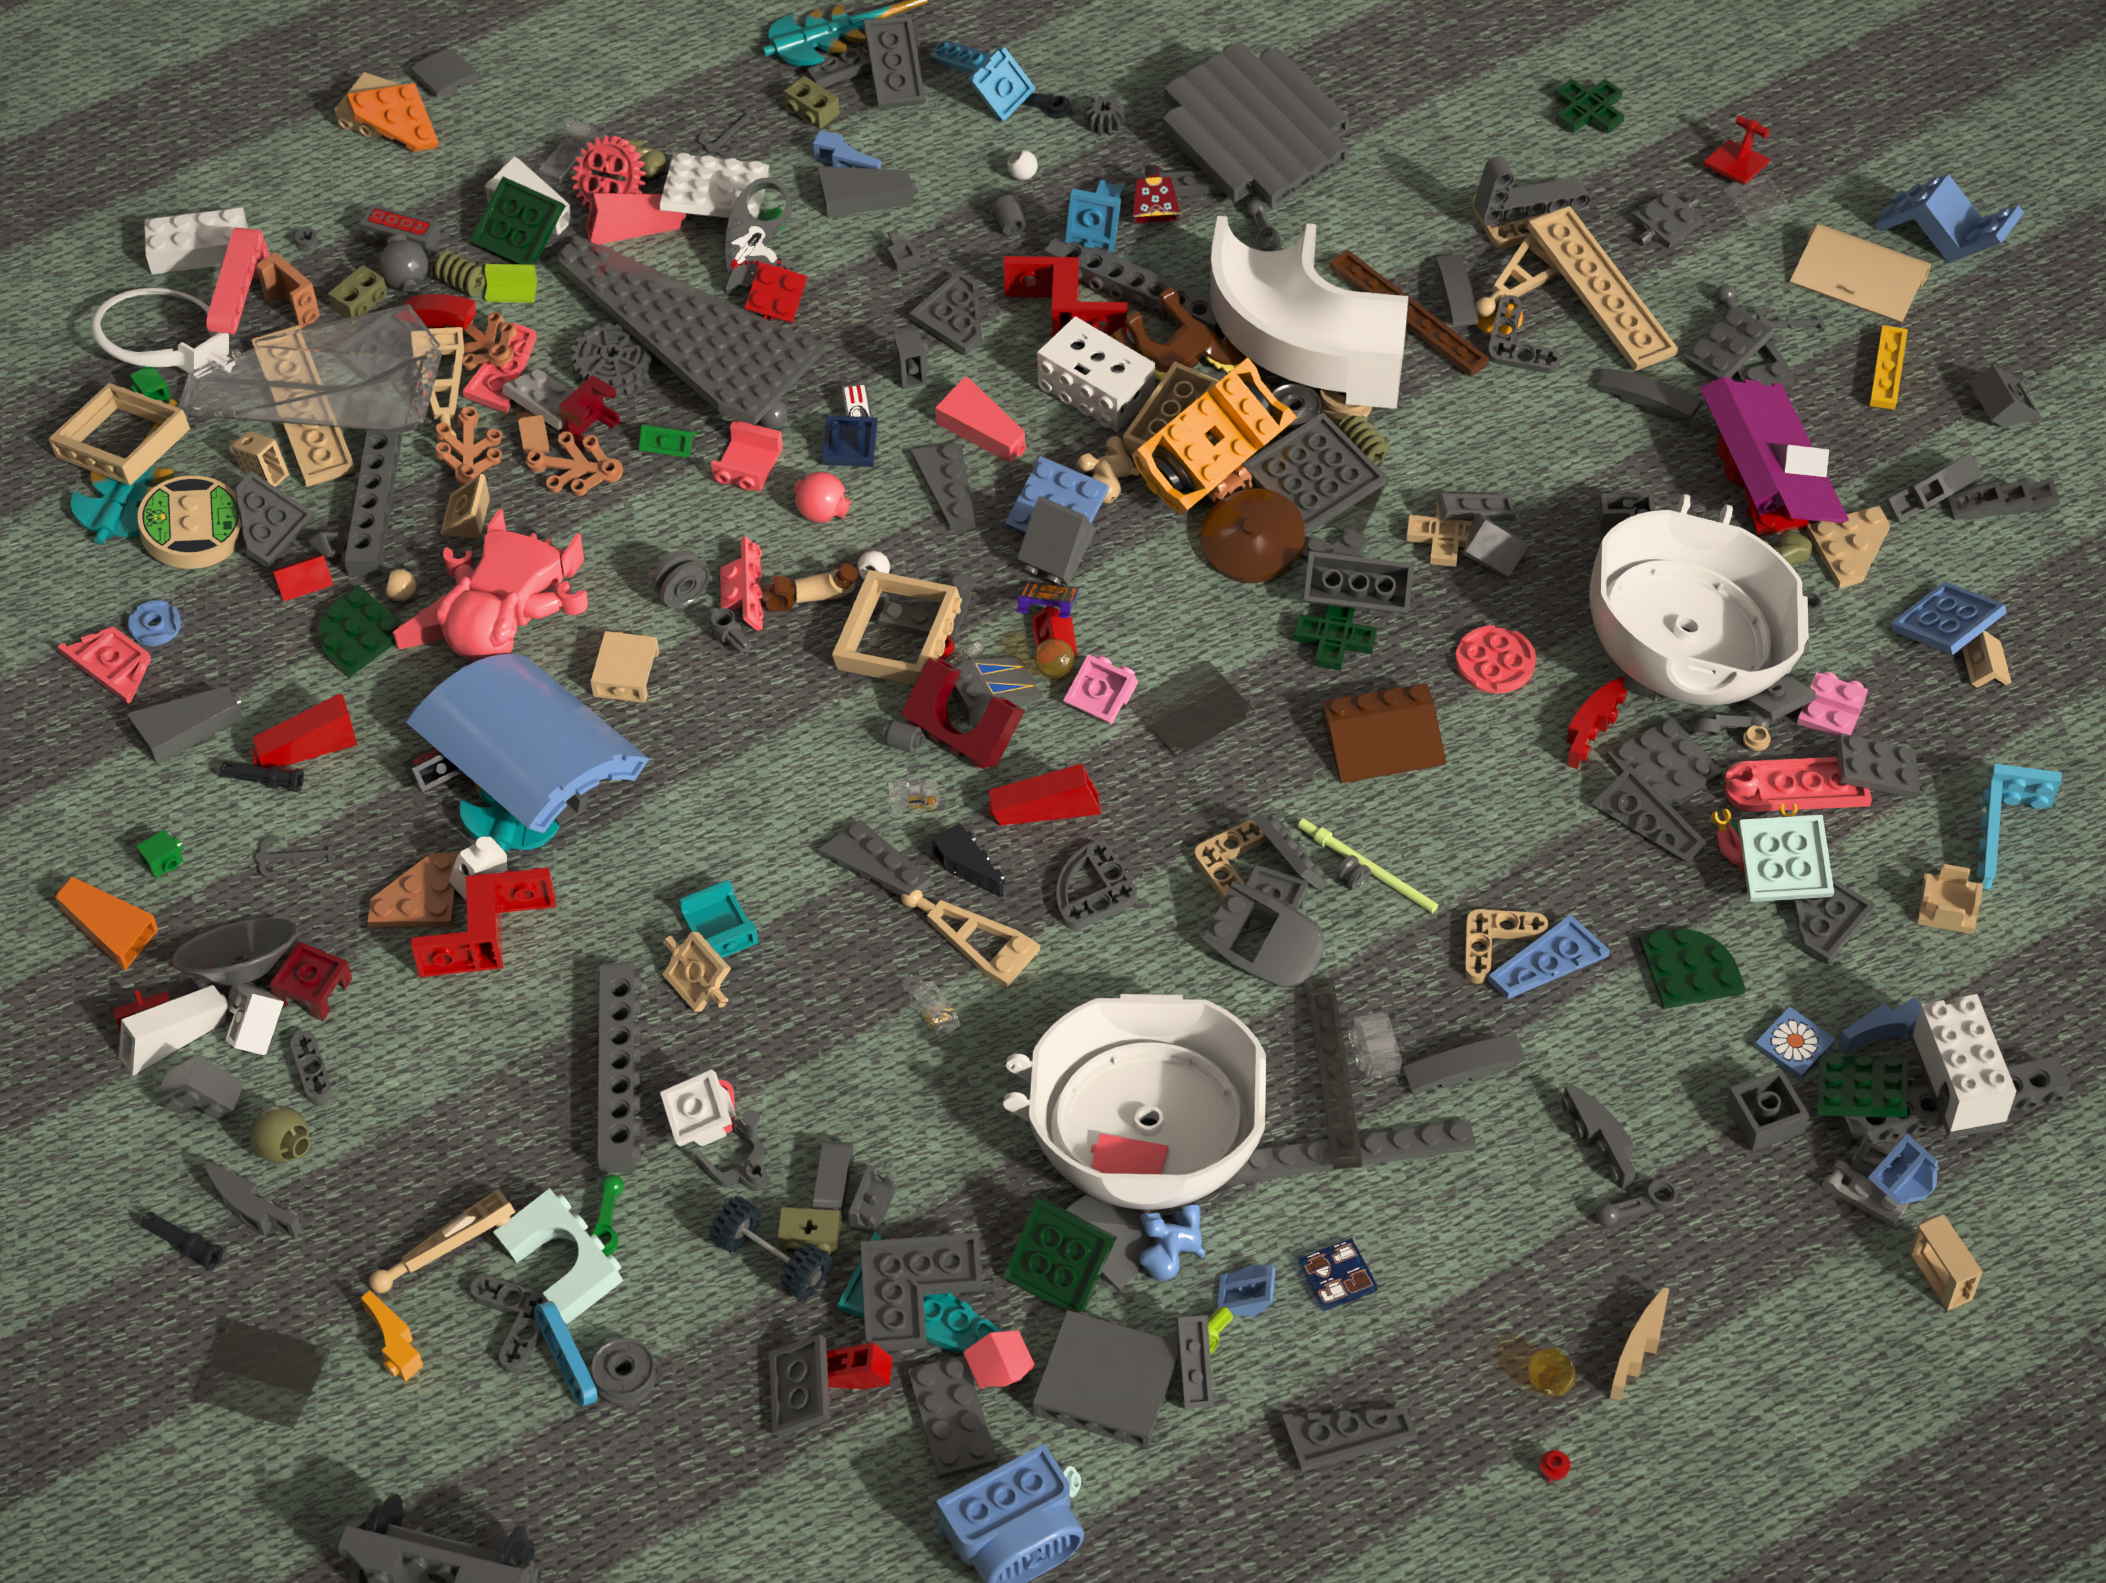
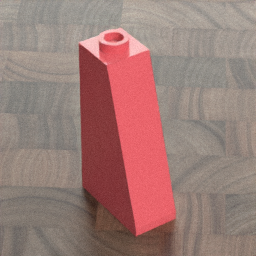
M594 193L585 229L588 241L603 244L680 229L681 222L685 220L686 213L660 210L662 195Z
M966 376L935 408L936 424L1009 463L1017 456L1020 457L1025 451V431Z

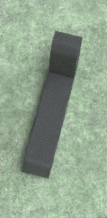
M1496 156L1491 158L1484 166L1474 207L1485 225L1493 226L1541 214H1550L1568 206L1573 211L1578 210V208L1582 209L1590 203L1591 197L1579 178H1568L1512 188L1515 176L1504 158Z

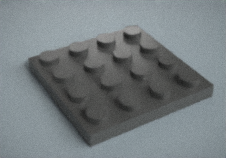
M1323 412L1242 463V466L1250 471L1252 481L1260 489L1278 492L1289 498L1297 506L1304 521L1306 535L1387 484L1385 474Z

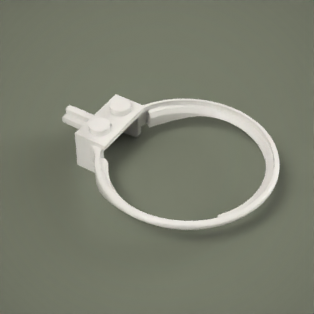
M164 288L130 290L105 301L93 315L91 330L95 341L105 352L124 362L147 367L178 366L193 376L212 364L229 373L236 363L233 359L226 356L229 354V334L209 332L210 339L194 349L181 342L178 344L177 351H173L171 348L148 352H133L117 347L102 332L100 322L104 313L115 303L137 295L163 294L179 297L197 304L208 315L210 307L201 300L186 293Z

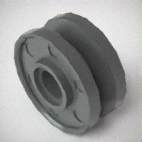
M679 551L668 556L658 565L653 573L651 585L652 589L661 596L665 604L672 608H679L697 599L708 586L710 573L692 551Z
M629 1338L611 1340L601 1346L593 1357L591 1365L593 1381L597 1393L604 1401L617 1406L637 1404L646 1398L654 1388L656 1380L652 1353L643 1343ZM621 1370H629V1371H630L629 1373H627V1374H625V1375H619V1374H618V1372L621 1371Z

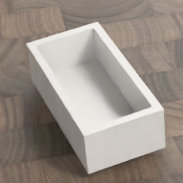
M234 208L145 219L146 257L151 274L222 266L233 229L235 227L248 229L244 209Z

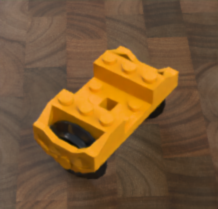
M1247 358L1131 455L1137 470L1146 480L1148 488L1157 494L1167 506L1181 515L1297 417L1289 407L1274 397L1261 381L1255 365ZM1209 430L1212 432V434L1210 435L1206 433ZM1217 438L1219 442L1215 444L1213 440Z

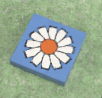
M1789 1007L1755 1042L1754 1048L1801 1080L1820 1060V1056H1824L1835 1044L1836 1039Z

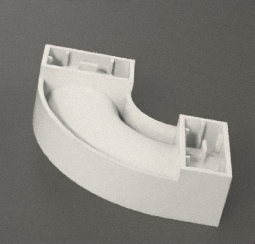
M1217 216L1211 253L1210 300L1215 319L1230 342L1249 359L1272 373L1307 386L1346 392V404L1397 409L1405 344L1408 296L1349 291L1338 288L1322 279L1314 269L1317 224H1306L1303 236L1291 247L1270 252L1256 250L1241 243L1231 232L1227 217Z

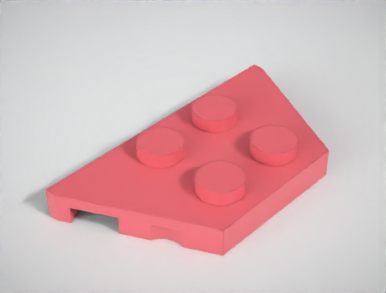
M115 627L102 630L97 634L81 637L82 642L66 646V643L57 646L60 654L127 704L131 703L151 661L147 651Z

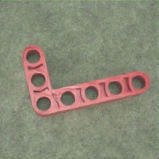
M237 227L233 229L207 315V330L209 332L236 333L251 280L259 279L256 264L270 256L261 230Z

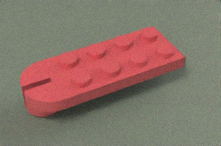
M1838 757L1743 761L1731 766L1726 772L1724 780L1725 796L1729 803L1737 809L1747 812L1779 811L1782 803H1784V810H1793V803L1797 805L1798 810L1867 807L1871 805L1872 801L1870 789L1840 783Z

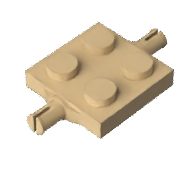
M691 932L681 945L676 942L673 936L667 937L663 944L672 953L670 964L662 975L694 1011H702L711 998L718 1007H724L727 1004L725 1002H728V998L719 990V987L731 970L727 963L699 932Z

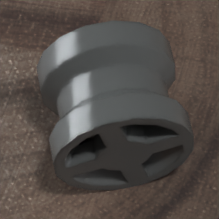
M1350 855L1339 865L1336 876L1341 880H1346L1350 888L1357 890L1367 881L1371 869L1367 865H1361L1356 856Z

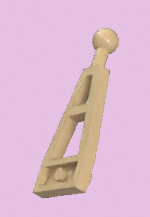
M1532 234L1526 237L1491 290L1493 294L1490 297H1482L1477 301L1476 311L1480 316H1491L1495 312L1496 304L1504 296L1514 295L1519 297L1561 274ZM1529 248L1550 265L1551 268L1532 277L1517 264ZM1510 275L1521 283L1511 290L1504 286Z
M462 327L412 329L414 360L429 354H456L453 379L430 380L426 367L422 382L434 420L440 419V423H447L451 427L450 419H455L464 357ZM422 362L416 364L418 372L420 371ZM451 391L449 407H439L435 392ZM451 429V434L457 438L456 433ZM437 438L438 443L444 442L443 440Z
M920 890L914 891L910 896L901 894V901L905 906L910 908L917 906L927 912V921L984 975L1006 988L1040 950V944L1021 932L942 900L935 905L925 899ZM944 914L965 924L956 933L941 917ZM976 928L1009 940L990 963L965 941Z
M497 1189L401 1257L403 1259L401 1262L387 1271L382 1269L374 1271L369 1278L371 1289L377 1293L387 1292L392 1287L393 1280L410 1270L412 1273L493 1226L499 1227L510 1220V1215L515 1213L514 1209L501 1191Z

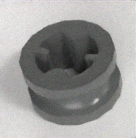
M302 228L296 232L295 240L300 250L311 251L318 246L317 233L314 229Z

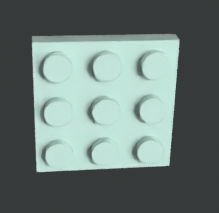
M1823 815L1745 819L1739 821L1738 828L1749 902L1833 896L1834 887Z

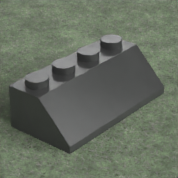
M1309 551L1303 602L1409 615L1414 563Z

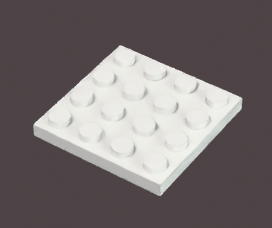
M673 153L660 201V210L729 218L735 202L744 189L757 179L768 178L769 164H763L759 161L744 162L733 158L717 159L712 156L700 157L691 156L688 153ZM765 189L757 191L751 197L748 204L749 213L756 218V221L759 218Z

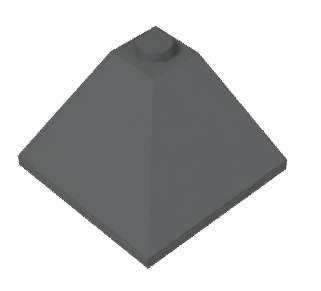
M1087 1194L1070 1205L1066 1210L1117 1236L1100 1278L1120 1292L1143 1267L1139 1262L1142 1251L1155 1244L1154 1237H1149L1146 1234L1145 1228L1140 1221V1215L1153 1213L1149 1210L1131 1209L1109 1204Z

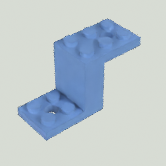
M1947 174L1940 178L1935 176L1923 185L1918 183L1908 191L1904 192L1901 190L1894 194L1891 198L1892 202L1879 213L1880 217L1874 225L1879 231H1883L1914 218L1946 261L1951 263L2002 243L2024 212L2018 205L2010 209L2007 207L2003 208L1992 216L1988 214L1981 217L1951 176Z

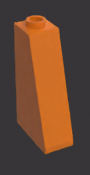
M71 877L65 885L61 886L55 896L61 912L113 962L125 971L158 931L152 914L74 877Z

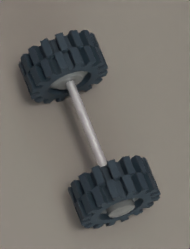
M738 1195L729 1199L728 1204L725 1203L722 1206L723 1210L718 1211L716 1214L718 1217L713 1219L711 1223L713 1226L709 1229L710 1240L727 1252L732 1253L736 1252L738 1247L741 1248L745 1240L748 1241L751 1238L789 1264L788 1267L784 1268V1274L781 1275V1288L800 1301L807 1300L809 1295L812 1296L815 1293V1289L821 1286V1281H824L827 1277L825 1274L830 1270L829 1266L832 1264L831 1256L812 1243H806L805 1246L802 1245L800 1247V1251L794 1253V1258L791 1259L754 1234L756 1230L754 1227L758 1225V1218L761 1215L758 1207Z

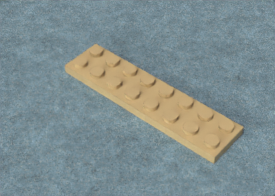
M1570 206L1529 221L1528 230L1634 371L1677 354V346Z
M300 325L251 339L267 383L324 387ZM270 389L278 413L282 417L334 420V426L282 422L307 487L356 472L352 457L326 393Z

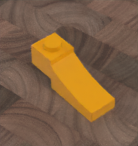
M368 1291L361 1297L365 1312L374 1320L385 1338L386 1346L381 1350L385 1360L383 1366L391 1376L399 1375L404 1381H407L423 1367L419 1352L409 1344L413 1340L409 1326L376 1295Z

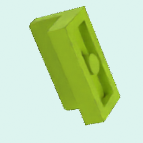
M485 265L487 281L486 302H534L538 282L535 265Z

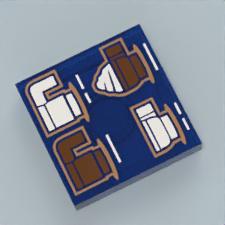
M1352 1238L1298 1259V1264L1323 1312L1377 1291L1378 1285Z

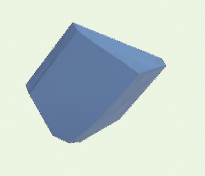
M1906 1134L1868 1178L1898 1205L1925 1200L1937 1187L1938 1160L1909 1134Z
M1256 1264L1246 1266L1229 1275L1227 1273L1221 1275L1217 1309L1222 1306L1227 1307L1233 1315L1253 1317L1258 1315L1273 1303L1276 1268L1273 1265Z

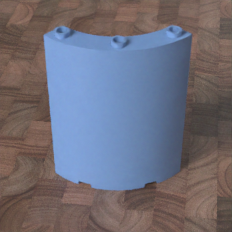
M519 654L490 656L468 666H463L459 671L437 686L420 705L416 706L406 722L527 828L542 833L547 830L554 819L567 807L566 801L574 794L582 795L598 786L599 781L606 778L611 781L620 779L635 781L649 760L646 755L532 660Z

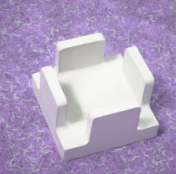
M712 1069L660 1092L675 1142L679 1146L692 1141L700 1146H705L725 1137L727 1134L723 1127L732 1124L731 1118L736 1116L728 1091L720 1086L716 1072Z

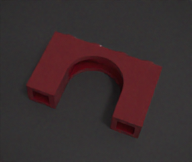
M929 657L901 715L909 719L908 724L918 726L930 732L928 736L933 740L941 743L944 741L951 745L949 749L952 752L961 756L965 754L970 757V762L981 769L996 767L1025 710L1005 697H992L978 725L970 732H959L948 718L947 702L962 671L941 658Z

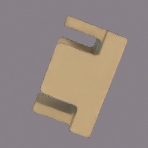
M1942 864L1938 876L1925 874L1917 924L1974 934L1981 904L1983 883L1968 881L1970 875L1969 868Z

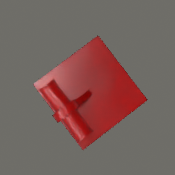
M1739 115L1735 125L1746 129L1742 143L1739 144L1728 139L1703 161V166L1745 185L1770 162V158L1751 150L1754 134L1765 139L1770 129L1759 125L1758 121L1754 119L1749 120Z

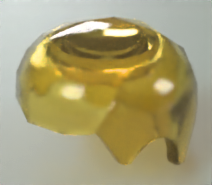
M1048 639L1040 643L1034 654L1036 668L1043 676L1049 679H1061L1070 673L1075 664L1072 648L1061 639Z
M1541 1349L1532 1356L1528 1364L1530 1382L1543 1395L1556 1398L1563 1396L1572 1389L1576 1380L1575 1366L1571 1359L1559 1349Z

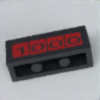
M435 747L403 762L413 786L422 793L463 772Z

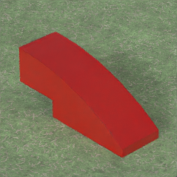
M447 294L417 295L406 300L397 312V316L432 328H445L446 325L455 328L462 327V330L465 331L476 316L475 300Z

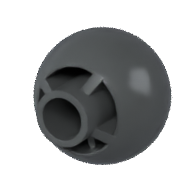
M405 235L392 236L387 239L388 246L383 249L379 257L380 274L390 286L403 289V291H412L417 288V285L427 275V255L418 244L407 241Z

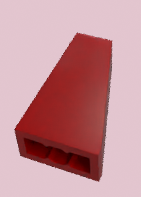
M338 694L252 737L255 748L250 750L255 765L260 763L261 767L270 768L274 765L288 766L357 745L343 694Z
M1083 763L989 790L990 801L987 802L990 816L995 817L1000 826L1102 814L1098 791Z

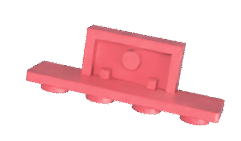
M745 536L741 538V558L720 567L721 608L734 611L743 607V619L756 631H760L763 629L762 619L764 617L762 611V571L760 562L762 553L760 547Z

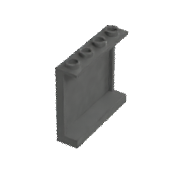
M1067 1310L1033 1401V1416L1149 1449L1152 1442V1431L1178 1360L1177 1341L1169 1336L1159 1337L1149 1334L1141 1328L1131 1329L1124 1327L1113 1320L1093 1318L1082 1311L1072 1312Z

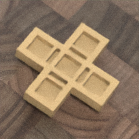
M1437 502L1436 517L1409 515L1406 541L1432 544L1430 564L1456 567L1458 547H1465L1473 521L1443 520Z

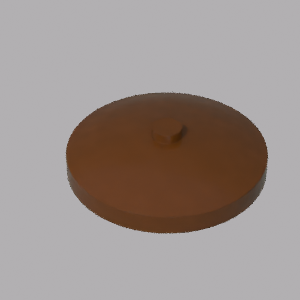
M1259 488L1241 490L1223 498L1210 510L1204 520L1201 531V544L1209 564L1224 577L1241 583L1265 582L1286 572L1300 557L1306 539L1304 521L1297 506L1289 498L1278 492Z

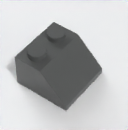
M1995 365L1990 366L1970 383L1974 394H1972L1973 398L1979 405L1983 406L1985 410L1983 414L1991 424L1996 423L2004 428L2041 417L2020 380Z

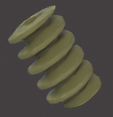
M445 250L434 261L431 268V275L438 278L440 281H445L448 285H452L456 289L468 293L470 296H477L485 287L484 268L480 265L476 266L474 262H468L466 258H461L450 250Z
M1350 415L1339 423L1338 428L1376 466L1388 454L1390 450L1389 444L1384 442L1383 437L1379 436L1378 431L1373 429V425L1368 422L1365 416L1356 417L1355 415Z

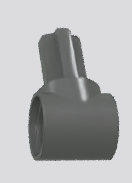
M727 608L715 610L711 615L714 638L719 642L730 643L739 653H748L752 643L741 633V626L735 621L734 613Z

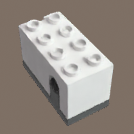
M1978 995L1955 998L1954 1003L1948 1005L1945 1004L1944 1000L1921 1004L1911 1043L1948 1139L2005 1128L2016 1089Z

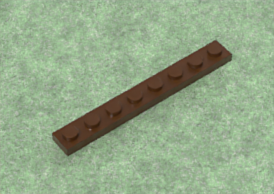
M1346 250L1330 261V269L1359 292L1408 296L1349 250ZM1408 296L1406 328L1469 377H1472L1488 365L1489 358Z

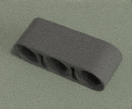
M823 1141L812 1209L839 1210L841 1219H843L853 1158V1143Z

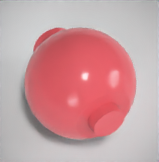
M813 472L806 475L804 480L799 478L793 489V493L796 494L795 504L798 511L807 520L815 523L829 522L834 516L844 519L852 502L845 498V488L842 482L828 472Z

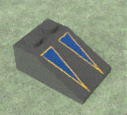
M1020 657L970 659L954 665V667L962 672L951 695L969 726L980 722L992 697H1005L1018 706L1042 698V694Z

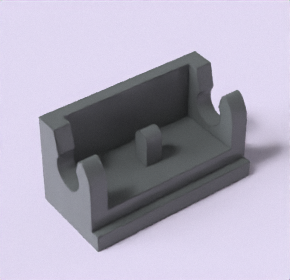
M867 1165L848 1214L850 1229L873 1235L874 1232L877 1234L880 1232L897 1185H894L893 1175L887 1171L886 1176L881 1177L877 1174L878 1171L875 1166Z

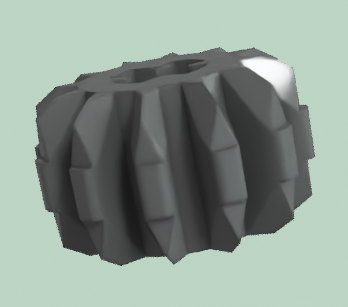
M1099 95L1098 99L1091 98L1090 103L1086 105L1085 122L1086 126H1090L1091 132L1098 130L1100 135L1103 131L1111 134L1112 129L1119 131L1120 126L1124 124L1125 108L1118 98L1111 99L1110 95L1103 98Z

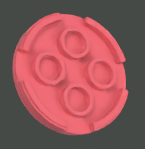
M1495 625L1482 626L1467 633L1461 639L1455 656L1456 668L1463 680L1472 687L1489 693H1506L1523 686L1533 675L1536 661L1535 650L1531 642L1523 634L1516 630L1510 631L1503 628H1495Z

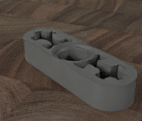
M298 1032L292 1037L290 1046L307 1098L312 1104H325L331 1099L333 1091L316 1038L310 1032ZM300 1043H307L310 1054L304 1055ZM315 1063L319 1065L318 1070L314 1073L304 1072V1068L308 1064ZM319 1081L322 1089L321 1094L315 1092L313 1082Z

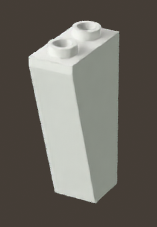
M513 157L485 186L488 203L502 176L562 202L566 207L552 232L557 236L572 222L570 204L516 157Z

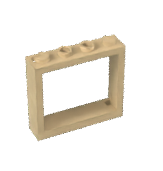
M108 383L48 439L56 458L131 485L189 431L190 427L182 409L163 403L160 400L146 397L141 393L138 394L127 390L124 387ZM116 409L161 424L126 459L82 443Z
M868 570L832 654L837 670L915 685L928 658H938L943 655L947 635H951L955 616L961 611L960 604L962 598L959 596L957 587ZM882 591L942 603L917 664L856 653Z

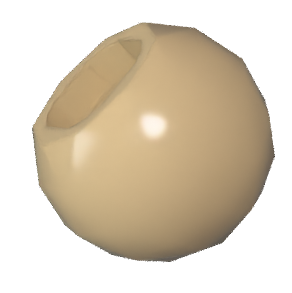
M405 569L392 570L385 594L395 602L409 600L416 591L417 583L415 577Z

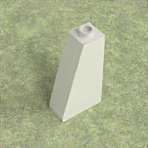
M212 985L121 1019L119 1058L131 1075L134 1076L226 1021V1011L228 1010L226 997L220 994Z

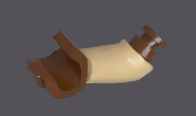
M844 564L840 569H835L831 572L796 579L793 585L790 579L783 576H775L773 578L774 584L766 585L765 591L762 592L763 602L766 603L769 611L781 612L791 609L794 600L795 603L842 599L854 590L858 572L854 566Z

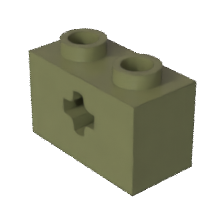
M781 1207L777 1237L779 1251L794 1256L796 1251H800L802 1245L805 1246L806 1243H812L828 1255H838L842 1225L840 1211Z

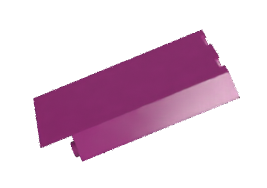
M1721 377L1700 387L1704 401L1713 415L1760 516L1773 512L1778 507L1785 505L1791 518L1836 523L1849 521L1827 475L1826 477L1785 473L1771 444L1813 448L1781 383H1773L1772 386L1762 385L1761 381L1744 379L1742 383L1734 382L1730 377Z

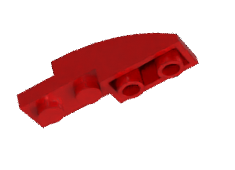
M1620 676L1598 689L1587 699L1574 716L1568 727L1566 743L1572 744L1567 766L1578 769L1581 761L1586 762L1591 751L1590 741H1596L1599 731L1606 733L1609 724H1615L1619 714L1617 706L1618 704H1624L1628 690L1624 689L1625 677Z

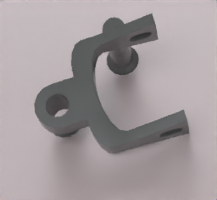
M748 1110L742 1117L746 1126L739 1118L734 1121V1131L754 1148L745 1161L730 1171L719 1172L704 1154L698 1150L695 1153V1162L722 1187H729L740 1181L747 1189L760 1191L767 1185V1172L761 1163L765 1156V1147L758 1140L757 1123L760 1120V1115L754 1110Z

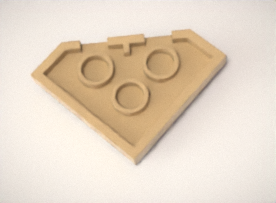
M1880 506L1847 514L1849 521L1844 523L1821 521L1807 526L1806 531L1838 588L1864 581L1890 528V523Z

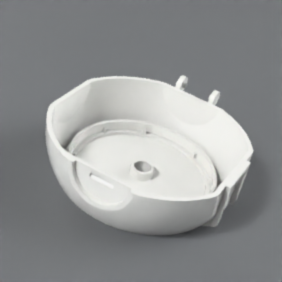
M1683 494L1680 498L1677 512L1659 510L1629 517L1613 527L1603 538L1596 556L1590 583V609L1594 627L1603 647L1613 661L1630 677L1645 687L1671 699L1697 705H1724L1742 701L1772 686L1786 673H1789L1804 652V645L1808 639V598L1802 596V580L1777 551L1750 532L1740 527L1729 525L1733 511L1731 505H1724L1720 512V520L1716 522L1687 515V511L1690 508V495ZM1681 627L1686 628V629L1690 630L1691 632L1685 631V630L1682 629Z
M1121 994L1120 998H1096L1076 1007L1054 1023L1035 1046L1033 1061H1029V1058L1023 1054H1012L1006 1060V1067L1009 1071L1031 1083L1030 1100H1027L1025 1095L1018 1092L1006 1094L1003 1101L1004 1107L1030 1122L1040 1148L1055 1169L1069 1182L1088 1195L1116 1206L1142 1210L1165 1209L1193 1202L1214 1192L1243 1167L1258 1145L1265 1129V1051L1255 1035L1243 1022L1226 1009L1208 1000L1183 999V995ZM1146 1118H1152L1158 1121L1155 1125L1146 1126L1140 1123L1141 1120ZM1101 1133L1168 1145V1152L1162 1174L1101 1173L1091 1167L1095 1154L1090 1152L1092 1144L1097 1145Z

